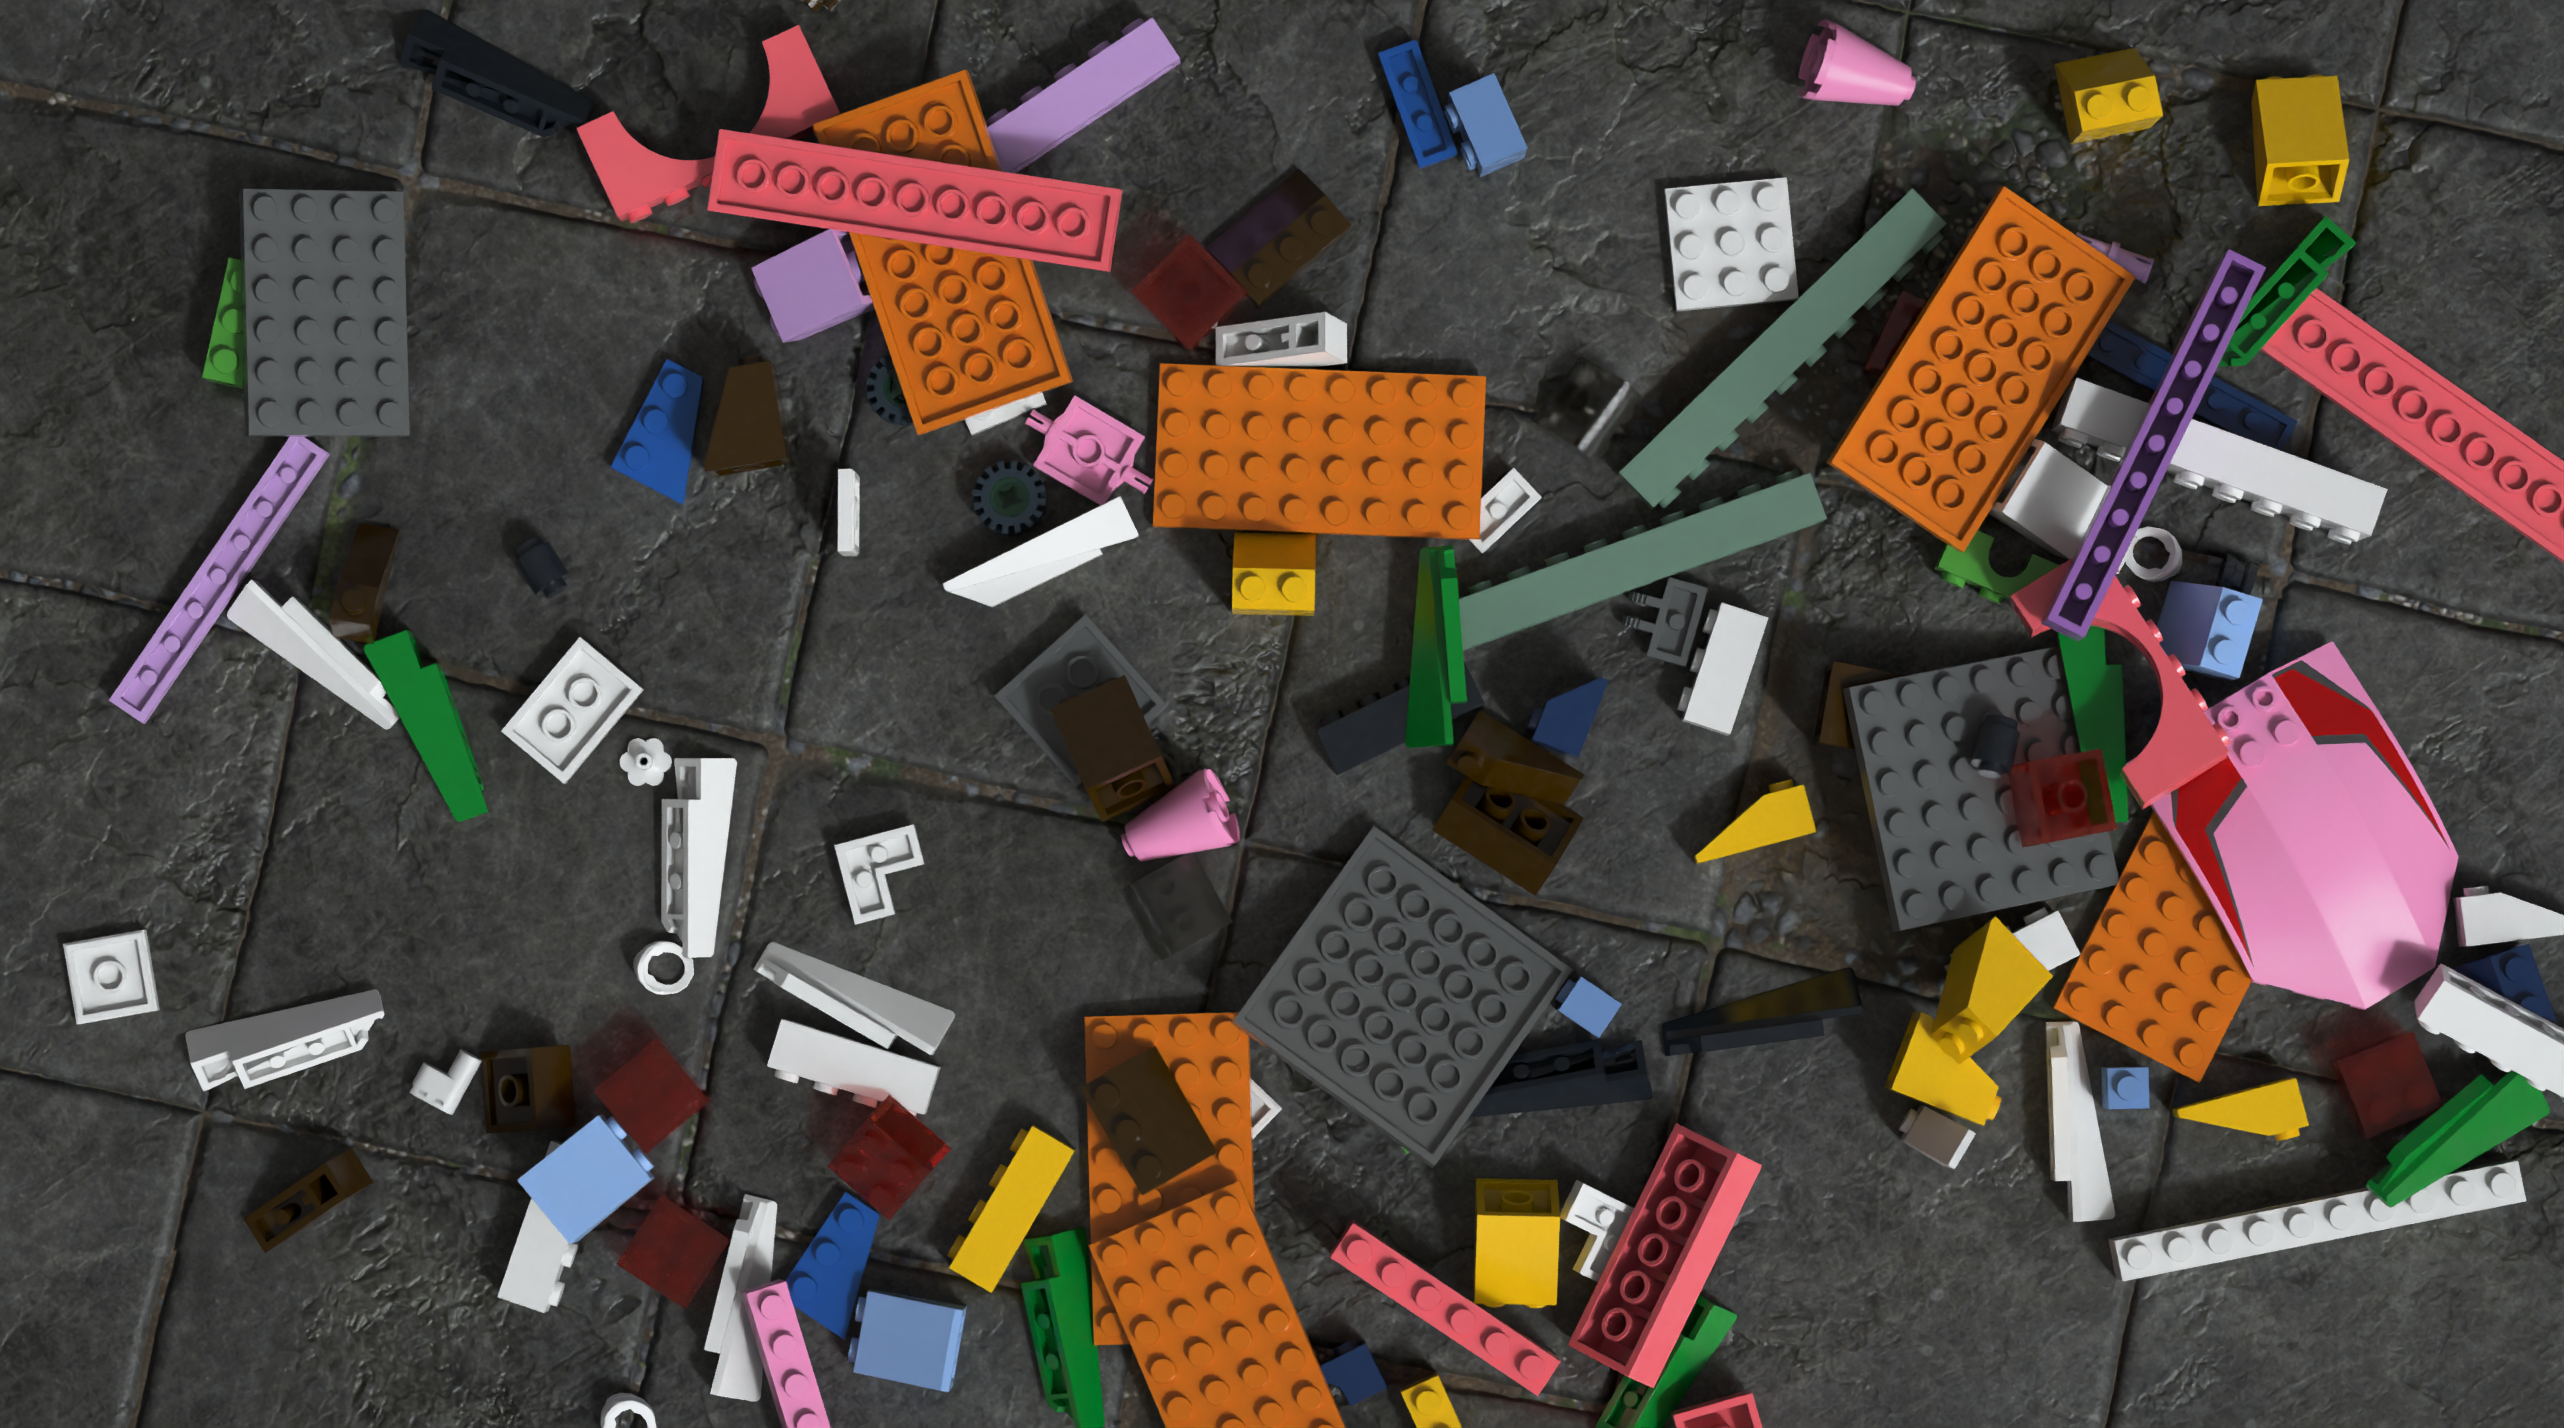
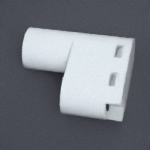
M460 1049L448 1073L429 1063L423 1062L412 1082L413 1087L409 1093L453 1115L482 1060Z

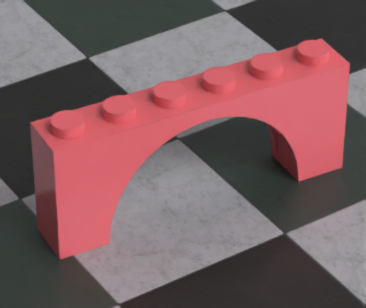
M797 25L762 42L769 64L770 85L765 108L750 134L799 141L798 139L810 133H814L815 137H817L813 124L840 115V111L800 26ZM614 111L576 128L614 211L621 221L629 219L630 223L640 221L652 214L651 207L664 201L667 206L679 203L690 196L688 190L701 184L704 189L711 187L715 156L701 160H679L659 155L632 138L622 126Z
M2072 558L2011 595L2010 605L2031 638L2051 629L2041 624ZM2114 576L2090 626H2097L2117 633L2132 643L2149 662L2160 690L2161 710L2155 733L2144 750L2132 762L2123 767L2120 774L2143 810L2225 760L2229 753L2226 746L2230 744V740L2219 723L2212 725L2205 715L2204 711L2208 709V706L2196 688L2190 691L2181 678L2186 673L2177 657L2173 653L2169 656L2166 655L2159 642L2163 641V637L2155 623L2151 619L2146 622L2137 610L2141 603L2133 589L2129 585L2122 587L2117 577Z
M1353 1219L1330 1252V1258L1537 1396L1561 1362L1555 1354L1456 1292Z

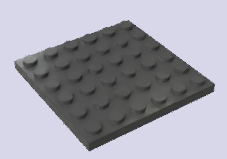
M2060 646L1843 689L1893 932L2118 885L2119 877L2107 823L2095 822ZM1992 714L2016 720L2018 722L2017 731L2020 733L2012 772L2002 774L2000 779L1980 775L1978 768L1971 763L1979 726L1985 723L1987 715Z
M1373 826L1232 1021V1024L1415 1157L1433 1168L1573 969Z

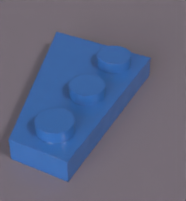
M666 359L611 468L685 505L687 480L691 467L693 442L698 423L704 378Z
M847 1191L786 1279L793 1306L844 1340L848 1333L865 1266L880 1218V1213Z

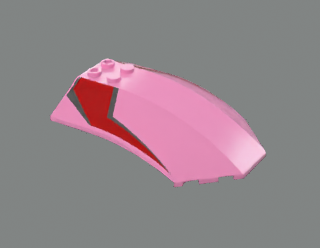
M2331 641L2269 672L2204 711L2211 724L2219 723L2230 740V744L2226 746L2229 750L2227 758L2150 806L2211 902L2252 979V983L2264 986L2268 984L2292 990L2293 993L2322 1000L2329 999L2350 1004V1007L2366 1010L2434 969L2459 856L2407 756L2334 642Z

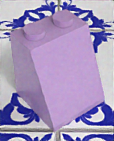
M828 229L751 267L755 276V288L758 294L765 300L771 314V326L775 333L780 336L783 343L802 340L875 309L849 232Z

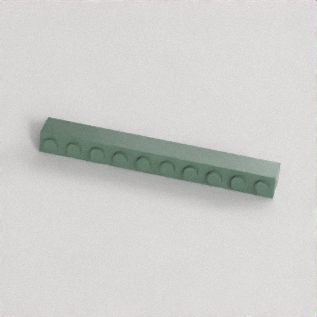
M1912 188L1636 455L1617 476L1650 510L1657 504L1665 509L1681 493L1676 486L1687 475L1692 480H1695L1711 464L1706 457L1716 447L1721 452L1725 451L1740 436L1735 429L1745 419L1751 424L1756 421L1769 408L1764 401L1775 390L1782 395L1798 380L1794 372L1804 362L1811 367L1828 351L1822 345L1833 334L1840 339L1857 323L1852 317L1855 312L1862 306L1869 311L1886 295L1881 289L1892 277L1899 282L1915 266L1910 259L1922 249L1928 254L1944 238L1939 231L1947 223Z
M1796 469L1775 477L1777 485L1762 490L1760 483L1738 490L1739 498L1730 502L1723 503L1722 497H1718L1699 504L1701 512L1685 517L1684 512L1679 511L1660 518L1662 526L1647 531L1645 524L1622 532L1624 540L1608 545L1607 539L1604 538L1583 546L1585 554L1570 559L1568 552L1546 559L1547 567L1541 570L1531 572L1530 567L1526 566L1507 573L1508 581L1493 586L1491 580H1487L1468 587L1470 595L1459 599L1463 651L1825 521L1827 517L1811 473L1800 476L1799 470Z

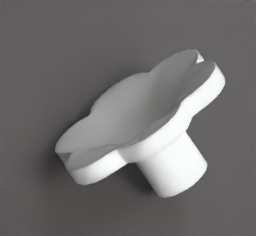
M640 738L631 740L628 744V752L620 758L621 768L628 772L629 782L636 786H641L645 783L651 786L659 785L663 782L664 772L670 769L672 765L670 755L664 752L663 743L656 738H651L647 741ZM643 758H647L648 763L646 765H642L641 760Z

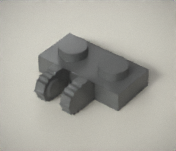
M1668 577L1662 599L1630 591L1628 600L1633 604L1656 608L1659 611L1655 624L1643 621L1635 616H1623L1621 625L1652 634L1646 657L1686 667L1708 588Z

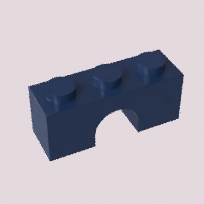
M1355 1338L1348 1340L1333 1348L1335 1356L1323 1362H1320L1318 1356L1316 1357L1327 1384L1339 1387L1344 1392L1350 1406L1387 1388L1384 1377L1366 1341L1357 1345Z

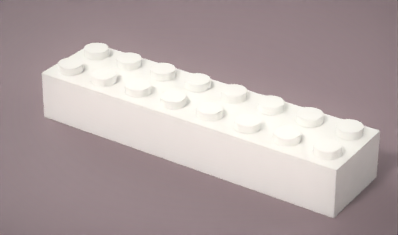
M2076 378L2069 383L2064 391L2051 431L2060 434L2058 440L2062 443L2081 448L2082 444H2089L2098 448L2097 455L2119 462L2149 403ZM2191 419L2166 470L2167 473L2175 475L2173 482L2191 489H2197V486H2206L2214 489L2212 496L2230 503H2235L2236 500H2245L2252 503L2250 508L2252 511L2269 517H2274V514H2284L2291 517L2289 523L2293 526L2312 531L2313 527L2323 528L2329 531L2328 538L2351 545L2352 541L2358 542L2372 535L2388 490Z

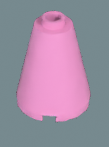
M1824 19L1819 22L1818 26L1825 28L1820 36L1811 35L1799 69L1798 78L1805 80V90L1798 88V94L1801 98L1899 106L1904 99L1909 100L1916 85V77L1912 76L1910 66L1834 21Z
M1206 768L1198 770L1125 824L1126 833L1121 835V839L1130 857L1136 856L1142 862L1227 847L1239 842L1240 830L1235 813L1229 815L1225 802L1230 800L1215 773L1211 769L1206 770Z

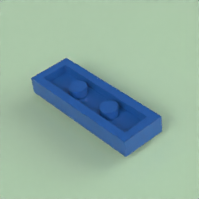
M1415 39L1379 52L1380 63L1418 168L1422 169L1458 156L1417 40Z

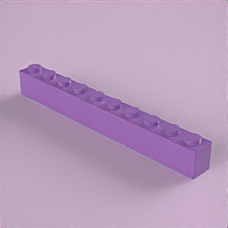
M2230 249L2220 257L2041 624L2077 642L2085 638L2266 267Z

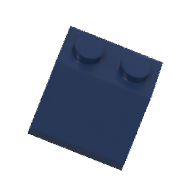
M1600 677L1547 700L1543 708L1536 706L1526 727V731L1532 733L1530 741L1574 760L1578 758L1609 680Z
M2519 943L2451 967L2452 970L2551 1023L2557 1021L2529 943Z

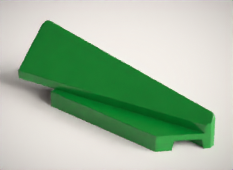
M2324 216L2252 295L2217 367L2247 365L2329 275L2325 269L2349 251L2356 242L2332 220Z
M1453 545L1425 547L1420 550L1405 745L1408 748L1453 745L1451 704L1467 702L1458 582Z
M2090 626L2085 638L2078 642L2057 632L2094 820L2097 823L2128 822L2127 785L2120 776L2122 768L2126 766L2122 664L2106 665L2104 628Z
M408 630L374 641V644H366L364 646L366 656L455 820L462 822L489 812L482 790H484L482 779L442 665L435 663L424 667L413 632Z
M2513 1070L2505 1075L2494 1087L2481 1074L2395 1145L2386 1157L2390 1164L2370 1179L2366 1184V1188L2386 1206L2394 1207L2547 1116L2550 1111L2549 1105L2540 1090L2531 1086L2524 1076Z

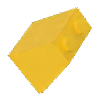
M2135 48L2054 64L2070 144L2149 129L2163 116L2155 75Z
M2312 74L2302 78L2272 76L2263 80H2256L2251 104L2258 206L2339 202L2348 168L2349 153L2338 76Z
M1234 532L1232 614L1314 616L1316 534Z
M1996 916L1953 950L1931 1031V1036L1939 1043L1943 1052L1953 1057L1959 1065L1995 1039L2053 977Z
M1914 1011L1884 1088L1984 1126L1986 1119L1993 1120L1999 1109L2002 1099L1996 1096L1999 1087L1970 1057L1959 1065L1953 1057L1944 1053L1939 1043L1931 1036L1934 1019L1928 1014Z
M1476 1178L1474 1236L1475 1304H1484L1494 1308L1502 1307L1505 1304H1519L1529 1308L1557 1305L1560 1232L1558 1180Z

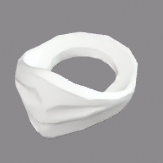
M2147 526L2137 529L2135 536L2138 539L2136 543L2144 537L2157 538L2164 543L2165 549L2170 553L2167 564L2162 569H2147L2136 563L2133 557V546L2125 561L2133 573L2151 582L2164 581L2179 573L2183 564L2182 550L2176 538L2168 531L2160 528Z
M655 941L646 945L637 953L633 961V968L637 979L647 990L660 995L674 994L685 989L694 975L693 959L684 958L681 954L683 948L676 943ZM663 952L678 955L684 963L682 978L673 984H663L656 981L653 975L648 974V963L652 956H658Z
M618 1393L610 1396L601 1412V1428H615L616 1422L614 1418L622 1411L631 1409L634 1413L641 1414L646 1420L647 1428H657L652 1408L644 1399L631 1393Z

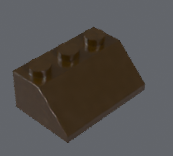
M1297 169L1209 243L1206 249L1256 308L1259 309L1349 234L1352 230V225L1326 194L1300 169Z
M1465 776L1432 830L1536 896L1557 865L1584 818L1563 804L1483 786Z
M1156 1046L1118 1065L1080 1088L1142 1195L1148 1194L1218 1152Z

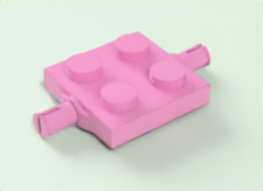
M1075 395L1065 412L1055 421L1047 418L1035 409L1032 410L1030 416L1043 424L1041 425L1030 417L1027 418L1025 424L1046 435L1044 447L1033 465L1035 468L1100 506L1108 502L1114 490L1123 482L1140 490L1143 494L1147 492L1148 487L1135 479L1137 478L1150 486L1153 478L1133 468L1135 454L1143 443L1145 436Z

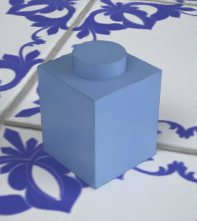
M1581 976L1578 977L1576 982L1568 979L1555 998L1561 1003L1557 1008L1558 1012L1597 1038L1601 1036L1622 1005Z
M2101 1067L2102 1108H2150L2148 1067Z

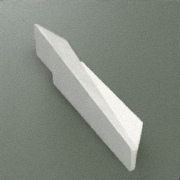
M1120 496L942 585L947 592L995 607L1103 555L1100 548L1128 541L1139 535Z
M252 579L248 582L228 610L227 617L229 620L382 728L390 729L400 719L377 674L340 638H334L332 630L299 598L292 596L282 606L259 582Z
M674 758L678 799H662L661 922L667 932L676 933L683 943L681 954L684 958L712 957L715 947L737 761L733 758Z
M775 942L767 945L753 969L772 980L781 988L887 1049L891 1047L895 1038L899 1036L926 1053L933 1055L955 1018V1014L951 1010Z
M374 989L190 1030L185 1034L190 1064L203 1091L209 1090L236 1076H239L244 1089L362 1050L369 1039L368 1030L376 1019H382L385 1014L379 991Z
M2075 1021L2045 1022L2050 1180L2067 1181L2069 1221L2082 1222L2113 1219L2115 1217V1209L2079 1024Z
M745 1194L740 1216L733 1230L704 1350L720 1354L710 1392L713 1395L747 1401H758L761 1398L763 1364L740 1291L771 1282L777 1203L772 1200Z

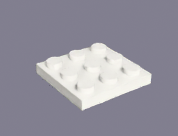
M1787 177L1667 188L1664 190L1676 312L1795 301L1799 299Z

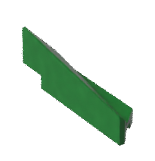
M1083 1227L1024 1239L1025 1248L1036 1279L1021 1283L1046 1403L1056 1413L1065 1412L1074 1421L1075 1428H1103L1105 1426L1098 1350L1097 1345H1094L1093 1300L1086 1231Z
M1699 1294L1654 1388L1624 1375L1597 1422L1596 1428H1662L1670 1417V1412L1674 1411L1736 1321L1737 1314Z

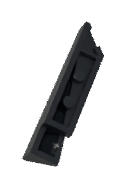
M423 10L409 31L399 63L405 67L435 75L432 90L541 137L554 135L560 128L572 124H577L578 127L584 125L595 105L592 100L430 10Z
M1852 968L1841 969L1662 1024L1665 1056L1825 1036L1822 1019L1863 1014L1854 970Z
M1597 1039L1513 1055L1469 1118L1650 1100L1653 1098V1092L1642 1040L1602 1052L1600 1040Z

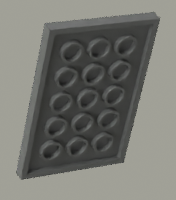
M239 190L245 436H409L404 193L399 191Z

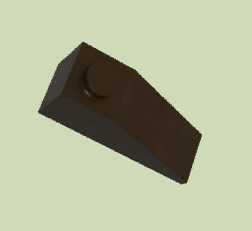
M359 523L338 580L329 617L334 638L374 644L400 535L399 530Z
M1481 710L1477 713L1446 763L1480 785L1563 805L1566 804L1584 776L1583 773Z
M351 1148L319 1166L244 1218V1221L263 1251L267 1253L374 1182Z

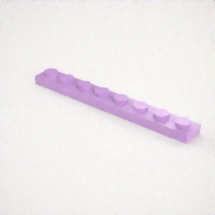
M290 436L115 690L109 699L110 702L141 723L146 724L330 455L328 452L306 437Z

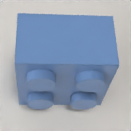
M1495 73L1449 92L1447 105L1444 106L1445 111L1443 113L1451 132L1454 134L1459 131L1464 142L1461 143L1462 148H1460V152L1469 171L1476 168L1479 177H1482L1525 158L1527 151L1526 143Z

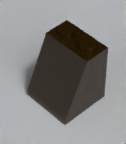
M762 355L738 359L739 366L729 367L704 462L705 472L712 478L793 464L777 369L770 360L766 361L763 359Z
M1836 661L1827 664L1812 745L1856 753L1843 689L1904 677L1905 675Z
M1125 675L1119 678L1103 680L1096 688L1081 695L1068 696L1061 700L1057 706L1050 708L1082 783L1102 822L1161 796L1176 787Z

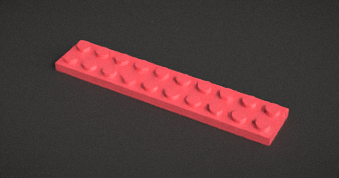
M719 129L707 210L1110 272L1123 190Z
M2317 288L2259 350L2564 564V461Z

